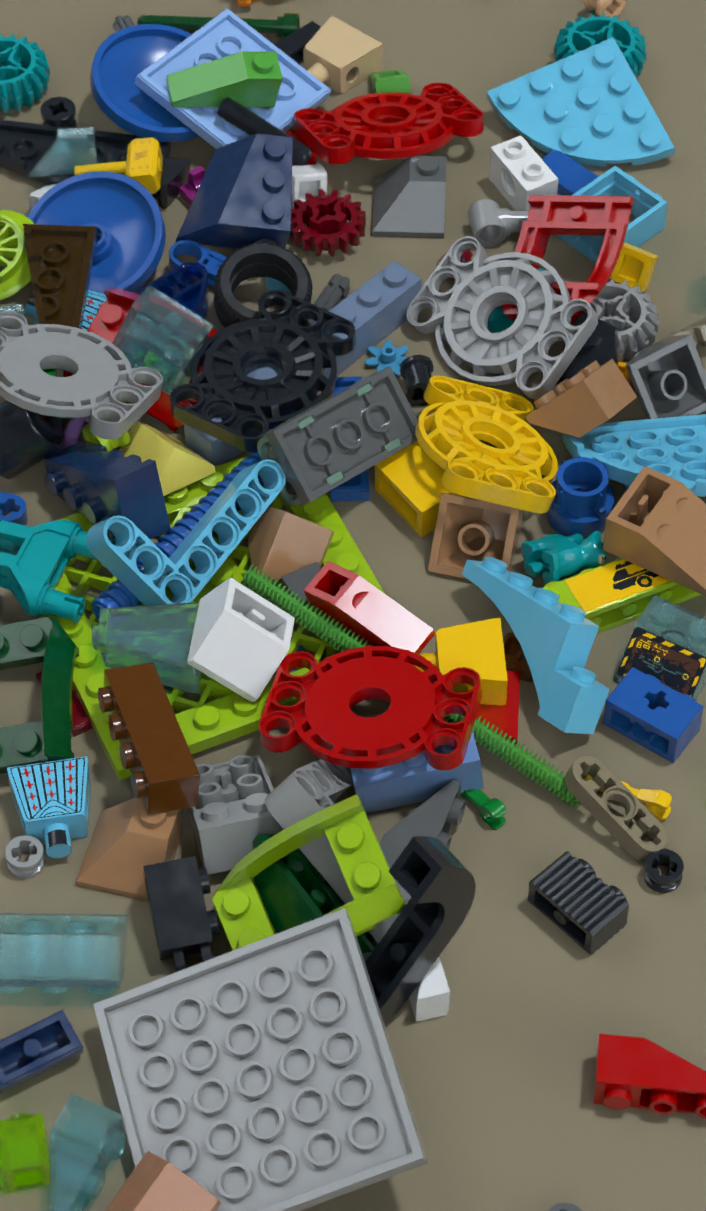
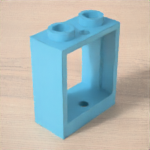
M617 166L612 167L573 194L580 196H631L633 198L631 214L636 216L637 219L628 224L624 243L639 247L665 228L668 202ZM556 235L596 264L605 236Z

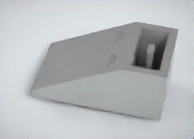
M239 755L230 761L213 765L206 763L196 764L200 774L198 806L187 808L199 857L208 875L232 870L237 862L253 850L252 842L257 835L275 834L284 830L265 805V798L274 788L260 755Z

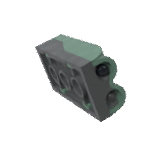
M389 366L363 378L262 435L263 438L258 441L257 448L261 460H274L281 465L285 472V485L279 493L282 499L291 506H301L317 499L416 442L415 430L418 419Z

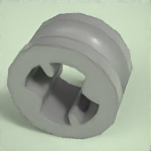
M22 835L15 837L7 844L5 849L8 870L13 876L20 879H29L41 873L45 866V857L42 843L37 838ZM22 853H31L27 862H20Z

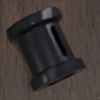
M412 355L400 364V374L406 380L407 385L404 394L412 405L428 404L423 396L432 377L431 374L434 366L432 360L425 355Z

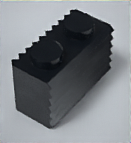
M568 851L564 852L529 882L528 901L590 955H593L597 949H600L602 944H606L608 939H612L614 934H617L627 924L629 904L623 892L616 886L604 884L601 878L596 877L594 869L587 861L572 857Z

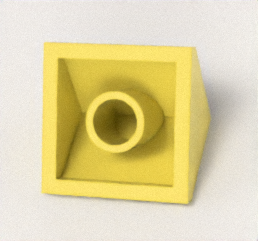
M138 420L129 431L131 442L124 448L119 449L124 457L133 454L140 456L142 462L148 459L156 461L163 496L216 473L213 464L181 441Z

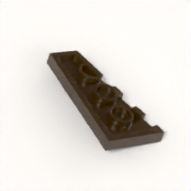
M23 224L38 324H58L82 329L97 241L96 227Z

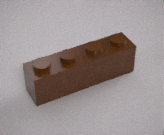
M154 663L105 669L104 687L98 688V702L101 712H108L109 730L112 740H119L122 766L124 769H130L132 773L131 786L134 797L142 799L148 815L198 806L200 774Z

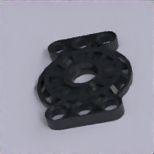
M279 290L265 292L258 300L259 319H250L232 324L216 332L203 343L196 353L191 367L192 384L179 385L170 394L173 417L242 451L258 452V441L263 438L262 435L268 432L269 429L277 427L332 395L338 378L335 356L349 354L356 346L355 326L351 321ZM273 305H280L285 308L278 313L266 310ZM304 319L316 321L314 325L309 327L297 324ZM335 333H344L348 335L346 339L341 341H335L329 338L332 334ZM259 363L275 364L283 371L274 378L263 380L254 379L246 375L252 366ZM200 366H204V371L198 377ZM331 368L329 380L324 376V369ZM321 391V395L318 396L313 402H311L316 397L318 392ZM184 399H194L198 402L192 407H181L178 405ZM219 413L230 416L229 419L223 422L210 420L213 415ZM250 428L262 431L256 437H246L242 434Z

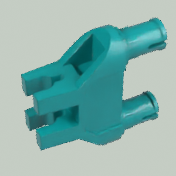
M1 520L0 587L11 590L21 608L28 615L40 617L49 614L78 623L80 616L84 613L86 599L55 590V587L72 557L74 558L78 555L99 561L88 549L86 543L88 532L84 531L79 523L69 520H55L33 527ZM109 539V541H110L113 545H115L116 540H114V539Z

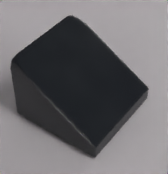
M166 157L163 160L160 190L161 208L167 209L180 195L179 187L188 183L191 167L190 160Z

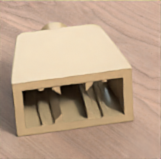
M331 16L305 45L304 69L333 91L345 93L369 79L371 73H378L383 70V43Z

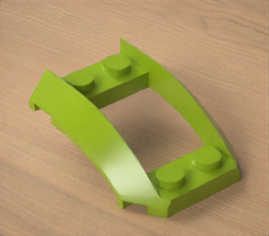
M358 794L294 823L259 845L236 863L212 896L232 950L275 935L253 878L282 857L324 835L328 838L354 899L327 914L345 908L350 915L356 936L375 928V924L400 914L406 904L394 877L388 872L390 867Z

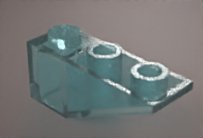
M74 1094L70 1096L50 1132V1211H83L90 1198L95 1200L99 1196L105 1183L106 1174L104 1172L111 1159L115 1161L119 1159L126 1145L127 1135L124 1134L122 1115Z

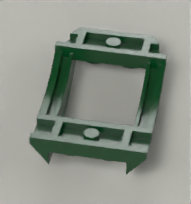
M44 617L0 625V670L43 663L41 682L42 721L0 728V774L8 773V767L74 758V753L71 751L70 730H73L72 683L75 658L79 656V648L54 618Z

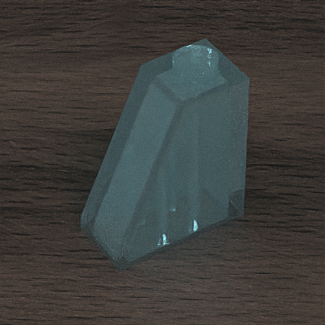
M197 602L100 609L99 625L92 628V643L94 650H100L106 667L118 668L153 662L163 685L189 693H200L201 671L187 664L198 611Z

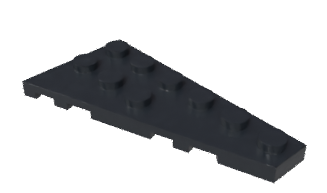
M0 120V167L42 183L54 185L75 176V166L127 161L128 144L133 139H140L142 137L131 134ZM158 141L163 160H165V157L168 158L171 150L170 142ZM157 191L155 194H151V195L154 197L155 200H156L158 191Z

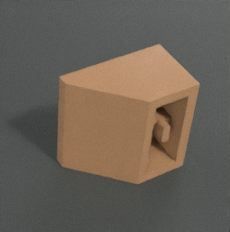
M613 359L601 366L597 361H594L570 379H565L535 400L533 403L537 408L528 414L526 419L530 424L580 438L611 419L636 399L637 396Z

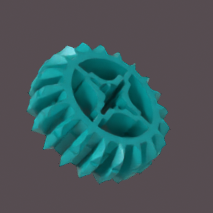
M590 13L588 18L577 16L575 22L568 21L565 28L559 30L556 43H554L555 62L614 37L635 77L641 76L647 57L645 36L640 34L639 27L631 26L630 20L620 21L618 15L612 18L606 17L605 13L602 16H594Z
M0 33V110H3L6 114L10 109H16L20 112L23 105L33 107V101L42 99L43 92L48 90L50 66L44 50L39 49L38 43H29L27 37L17 39L15 34H12L10 37H3Z

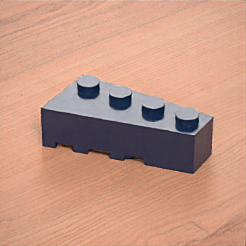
M85 440L44 458L47 470L44 480L50 493L54 496L57 495L67 502L71 509H76L82 513L90 523L97 524L113 516H124L131 520L149 539L171 529L156 461L148 459L142 462L140 456L133 454L124 457L120 450L114 449L108 452L106 446ZM108 529L107 534L112 539H115V535Z

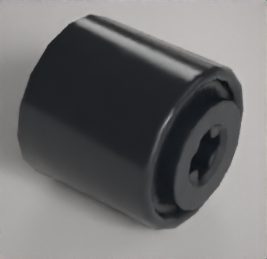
M7 400L0 404L1 477L12 479L63 448L65 440L59 417L45 416L28 411Z

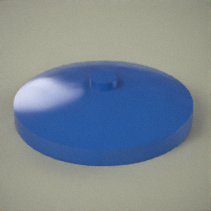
M141 24L121 29L109 36L96 51L90 73L92 94L103 113L122 129L142 138L153 137L160 142H180L199 137L198 134L135 85V79L139 73L192 34L166 25Z
M97 171L70 177L49 189L36 202L27 216L34 224L96 227L97 241L88 290L104 294V289L114 288L132 293L135 292L150 278L163 255L166 227L154 197L139 182L119 173Z

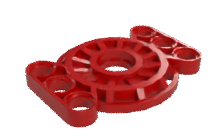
M439 82L424 86L420 96L398 92L374 93L346 101L330 112L316 108H306L294 113L295 134L322 161L329 164H344L353 160L354 156L373 159L414 157L443 147L452 140L454 135L475 137L484 131L483 112L452 85Z
M364 646L348 649L329 656L320 663L317 662L312 654L296 651L286 655L277 670L259 721L261 743L268 751L282 753L291 750L301 742L307 750L322 760L334 765L358 769H374L395 765L413 758L422 752L428 764L434 769L441 771L452 770L461 765L465 759L482 698L481 678L478 672L466 667L453 669L443 676L440 670L425 657L409 650L390 646ZM300 667L310 670L302 676L289 674L293 669ZM458 684L473 686L470 691L464 693L452 690ZM287 697L300 699L299 702L291 706L279 704L282 699ZM369 699H380L391 704L387 711L376 717L365 718L357 716L351 711L354 705ZM450 714L464 716V719L457 723H448L443 720L444 717ZM276 727L289 729L282 736H271L268 734L269 731ZM444 744H449L456 748L448 754H439L434 751L436 747Z

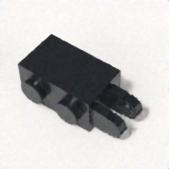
M196 856L143 866L144 881L160 961L173 958L176 973L188 968L184 960L186 955L200 953L201 963L212 959V937L219 936V928L215 910H206L204 895L211 893L206 868L198 869Z

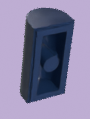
M63 1009L0 1040V1093L83 1053V1046Z

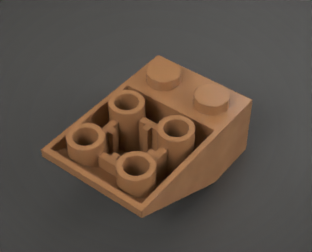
M644 466L606 518L603 550L706 596V504L680 481Z

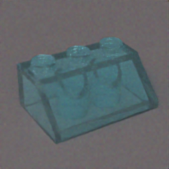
M0 913V992L18 993L22 992L24 987H42V992L49 994L65 993L68 991V988H86V992L90 994L111 993L113 988H120L124 977L128 915Z

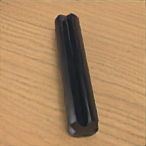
M225 98L219 106L217 114L221 118L250 136L266 134L292 137L231 98ZM293 138L292 162L298 166L306 165L310 161L313 151L305 144Z

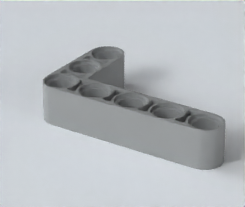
M319 759L296 769L265 798V805L279 825L286 829L294 823L334 805L333 802L353 784V780L345 767ZM326 835L299 848L345 904L354 900ZM396 881L404 902L407 904L411 896ZM399 914L375 924L376 927L369 930V933L378 943Z

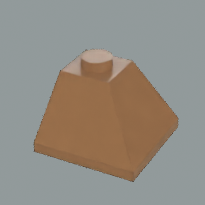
M441 493L428 571L467 579L462 575L466 560L484 561L485 557H492L505 562L508 565L506 570L510 571L519 541L524 510L457 494Z
M133 798L101 811L79 870L76 886L148 901L143 866L174 860L183 835L181 809L148 815L142 799Z

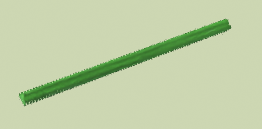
M254 564L245 572L241 582L242 585L293 616L296 620L295 622L300 623L304 628L312 631L313 634H316V636L328 644L333 645L337 650L342 652L348 649L367 646L368 640L364 644V638L358 641L360 635L354 638L356 632L350 635L352 631L350 629L346 633L347 626L342 630L344 624L338 627L339 621H337L334 625L335 618L330 622L331 616L325 619L327 613L321 616L323 610L317 613L319 610L317 607L313 611L314 604L309 608L311 602L305 605L307 601L305 599L301 603L302 596L297 600L299 594L293 597L294 591H292L289 595L290 588L285 592L286 586L281 589L282 583L277 586L278 580L273 583L274 578L272 577L268 581L270 575L264 578L266 572L260 575L262 570L260 569L257 572V566L252 570ZM450 714L444 717L443 720L448 723H457L463 720L464 716ZM482 716L475 720L473 734L476 743H480V746H484L483 748L488 749L492 754L499 758L501 757V760L510 763V766H514L513 768L518 769L519 772L527 775L528 778H531L537 784L540 783V786H544L549 792H553L552 794L566 801L574 809L579 807L580 801L568 790L565 784V775L562 777L563 770L559 774L557 773L559 768L553 771L554 764L551 768H549L551 762L544 765L546 759L541 763L542 756L536 759V753L532 757L533 750L528 754V747L523 751L524 744L519 748L520 742L514 745L516 739L510 742L512 736L506 739V733L502 737L503 730L499 734L497 733L498 727L493 731L494 724L491 728H489L490 722L484 725L486 719L480 722Z

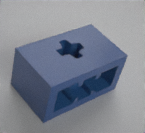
M632 667L606 699L603 724L674 764L700 731L704 706L697 703L691 696L681 694L664 685L655 676L644 674Z

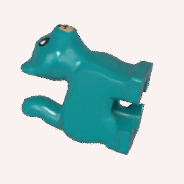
M595 531L585 540L581 534L576 533L571 536L550 534L538 540L523 542L522 557L524 558L526 574L536 578L540 576L542 571L548 570L542 574L544 582L550 583L553 581L559 582L560 578L576 574L582 568L588 569L602 566L607 561V551L603 550L604 543L601 541V532Z

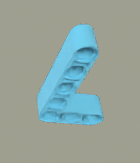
M270 459L262 460L241 470L169 558L131 520L119 515L101 521L89 529L86 537L88 549L154 614L164 615L187 607L281 492L285 485V472L279 463ZM258 475L263 479L264 488L258 482ZM235 502H237L241 508V515H239L236 511ZM108 529L115 535V545L108 539ZM212 529L218 535V544L214 541L212 537ZM137 558L140 559L144 565V574L141 573L137 568ZM189 558L194 561L196 572L191 570L188 563ZM165 586L172 592V602L166 597Z

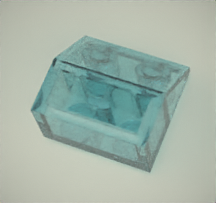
M149 285L134 301L112 344L124 353L130 361L131 368L149 367L160 372L163 376L162 391L170 395L172 390L180 384L193 364L196 353L209 337L214 325Z

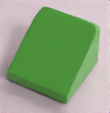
M401 69L371 73L369 75L373 93L398 92L411 94L409 76Z

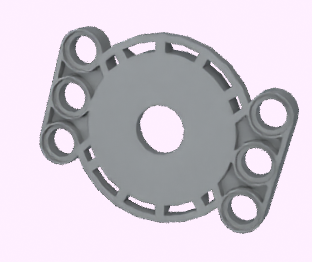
M471 236L462 237L451 246L409 304L406 313L408 322L419 333L431 334L435 332L439 352L448 366L462 378L479 385L489 386L516 382L520 390L531 399H538L556 385L598 324V315L593 307L583 299L571 300L567 285L556 269L546 261L528 253L517 252L497 254L487 258L484 247L476 238ZM469 248L477 249L476 255L471 261L467 263L460 262L461 255L465 250ZM531 264L542 267L545 271H538ZM455 278V284L450 291L446 293L439 292V286L443 280ZM554 280L559 284L561 295L556 294L550 285ZM502 304L515 305L519 310L515 322L505 331L491 333L487 327L490 313ZM433 308V315L428 321L424 323L417 322V317L423 309ZM581 310L588 312V317L583 324L579 326H572L570 324V320L576 312ZM445 341H447L450 347L452 348L451 355H449L447 352ZM557 341H564L566 343L564 351L559 356L550 357L548 355L550 346ZM462 362L466 363L470 368H473V374L462 370L459 365ZM535 372H542V382L534 388H528L526 386L528 377ZM486 373H492V374L504 373V375H502V376H495V377H486V376H485Z
M13 311L0 312V395L14 405L45 416L66 418L88 416L90 431L94 435L103 439H117L123 436L160 398L163 384V376L160 372L149 367L131 368L130 361L124 353L110 341L95 333L76 327L58 324L28 326L27 319L23 315ZM62 369L74 375L55 377L43 370Z

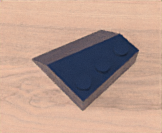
M254 134L217 148L178 233L176 242L191 240L200 245L242 249L244 246L252 245L260 239L271 238L275 241L277 247L281 246L284 249L291 231L293 137Z

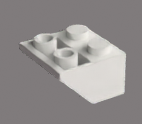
M230 577L199 601L187 664L253 703L259 698L289 651L295 618Z

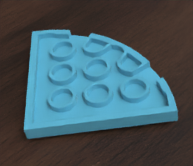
M614 37L487 91V100L502 121L511 130L514 128L519 134L530 141V145L547 154L557 150L581 165L606 167L607 164L631 163L632 166L661 160L675 153L673 143Z
M706 414L603 423L580 438L562 433V441L574 458L587 457L601 464L605 463L609 479L623 483L626 488H629L642 468L646 466L680 481L696 496L706 497Z

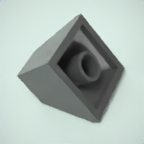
M408 157L375 180L372 237L444 238L446 157Z
M691 334L667 337L639 351L626 365L647 419L698 415L706 411V372Z

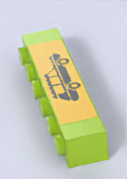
M620 557L613 562L597 568L585 569L578 575L559 582H550L543 587V589L559 595L558 601L560 603L569 604L586 612L585 618L599 626L597 634L702 595Z

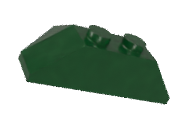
M277 833L257 835L252 842L253 850ZM299 848L274 862L255 876V885L271 924L278 933L322 917L345 905L344 901ZM369 931L356 936L364 962H366L378 945V942Z

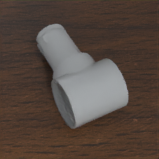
M479 200L473 203L468 210V218L473 236L484 248L495 247L501 244L505 237H509L511 233H520L522 223L527 220L529 210L509 211L508 208H499V205L493 200Z

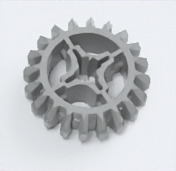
M611 278L590 305L596 311L598 319L618 328L616 359L618 362H623V360L629 362L639 351L653 345L659 326V321L657 320L658 312L656 305L650 299V294H642L640 286L630 288L627 280L618 284Z

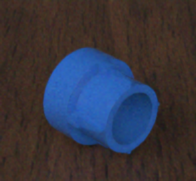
M587 457L572 458L566 462L562 461L557 472V478L551 484L556 490V495L549 511L546 512L549 524L558 533L564 536L579 533L586 539L595 531H600L601 533L605 531L606 518L614 507V493L608 484L609 476L605 463L601 464Z

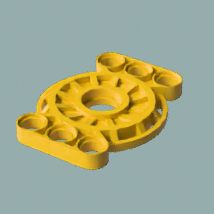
M432 376L423 396L430 406L424 408L416 423L415 435L426 454L445 470L441 478L443 486L452 493L533 513L542 514L549 511L556 495V490L551 483L557 473L558 462L550 445L528 424L526 416L533 411L534 406L525 397L515 393L446 376ZM479 440H483V441H486V442H488V443H491L492 445L496 446L497 448L488 446V445H486V444L480 442Z

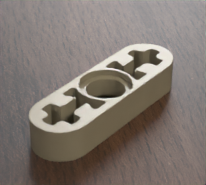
M584 755L574 761L565 774V784L568 790L629 854L638 860L646 861L651 852H657L666 846L668 834L665 827L599 759ZM588 773L592 779L583 780L581 775L583 776ZM604 788L605 792L599 797L596 793H599ZM607 800H616L621 803L626 815L616 816L611 813L607 807ZM634 819L636 824L634 823L631 828H628L627 825ZM648 835L652 841L644 843L640 837Z

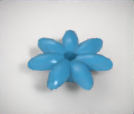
M386 340L382 349L374 346L368 347V351L373 357L365 360L364 364L367 367H377L378 372L390 366L395 376H401L400 364L407 358L404 355L408 352V346L395 348L390 340Z

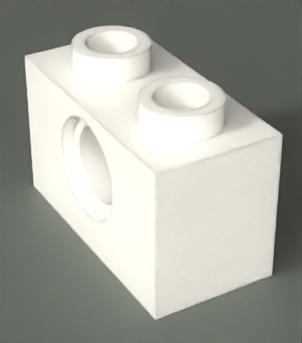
M521 135L490 147L489 179L515 211L529 210V195H557L558 178Z

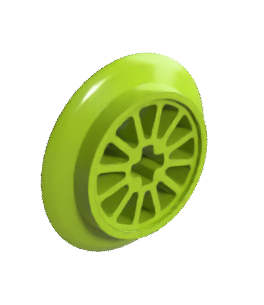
M0 210V267H6L0 272V300L14 295L31 280L23 224L34 223L23 214L11 210Z

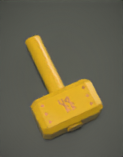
M153 137L133 139L128 144L127 161L75 166V175L97 171L119 173L136 180L151 194H155L161 188L163 156L159 142Z

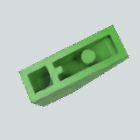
M242 51L169 74L166 77L171 107H219L221 102L227 97L244 107H275L283 78L277 52Z

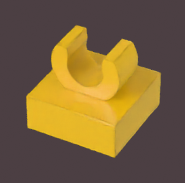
M623 243L619 259L610 279L613 278L618 283H623L627 280L629 287L640 286L641 292H644L648 289L658 255L631 244Z

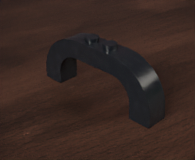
M412 837L388 871L411 898L365 962L384 1025L405 1004L456 934L474 900L476 884L473 875L439 839L434 837Z

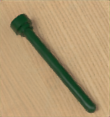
M284 13V16H278L277 20L240 18L258 33H277V37H283V39L300 29L299 13ZM141 15L137 20V24H159L181 30L197 31L215 17Z

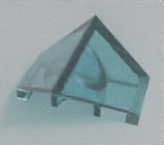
M94 127L58 129V138L27 177L74 174L75 166L98 164Z

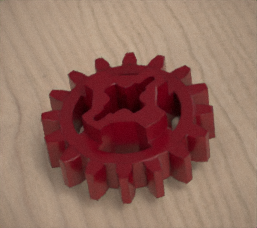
M323 189L319 190L316 197L306 193L305 202L297 199L294 201V209H291V231L289 235H292V243L294 245L302 243L303 252L312 248L315 249V256H320L323 251H328V254L334 257L335 250L337 249L348 253V244L353 246L359 245V237L365 236L366 213L361 211V203L359 201L351 203L350 194L341 198L338 197V190H334L331 195H326Z

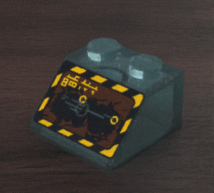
M654 595L635 624L615 673L614 681L620 683L630 669L634 667L644 674L655 676L664 685L681 694H687L696 701L706 686V618Z

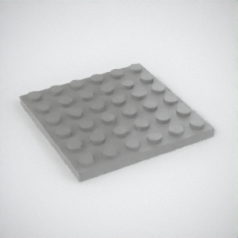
M345 908L93 1004L135 1167L147 1151L169 1161L221 1201L216 1211H301L428 1163L350 915Z

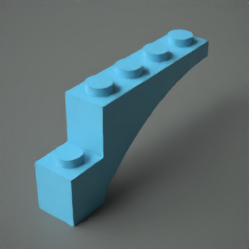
M485 557L484 561L466 560L462 575L478 586L494 602L508 621L521 645L538 695L540 705L538 716L564 733L593 734L610 690L595 680L596 674L584 668L599 626L585 618L586 612L569 604L560 603L558 601L559 595L532 586L533 580L530 577L506 570L508 565L499 559Z

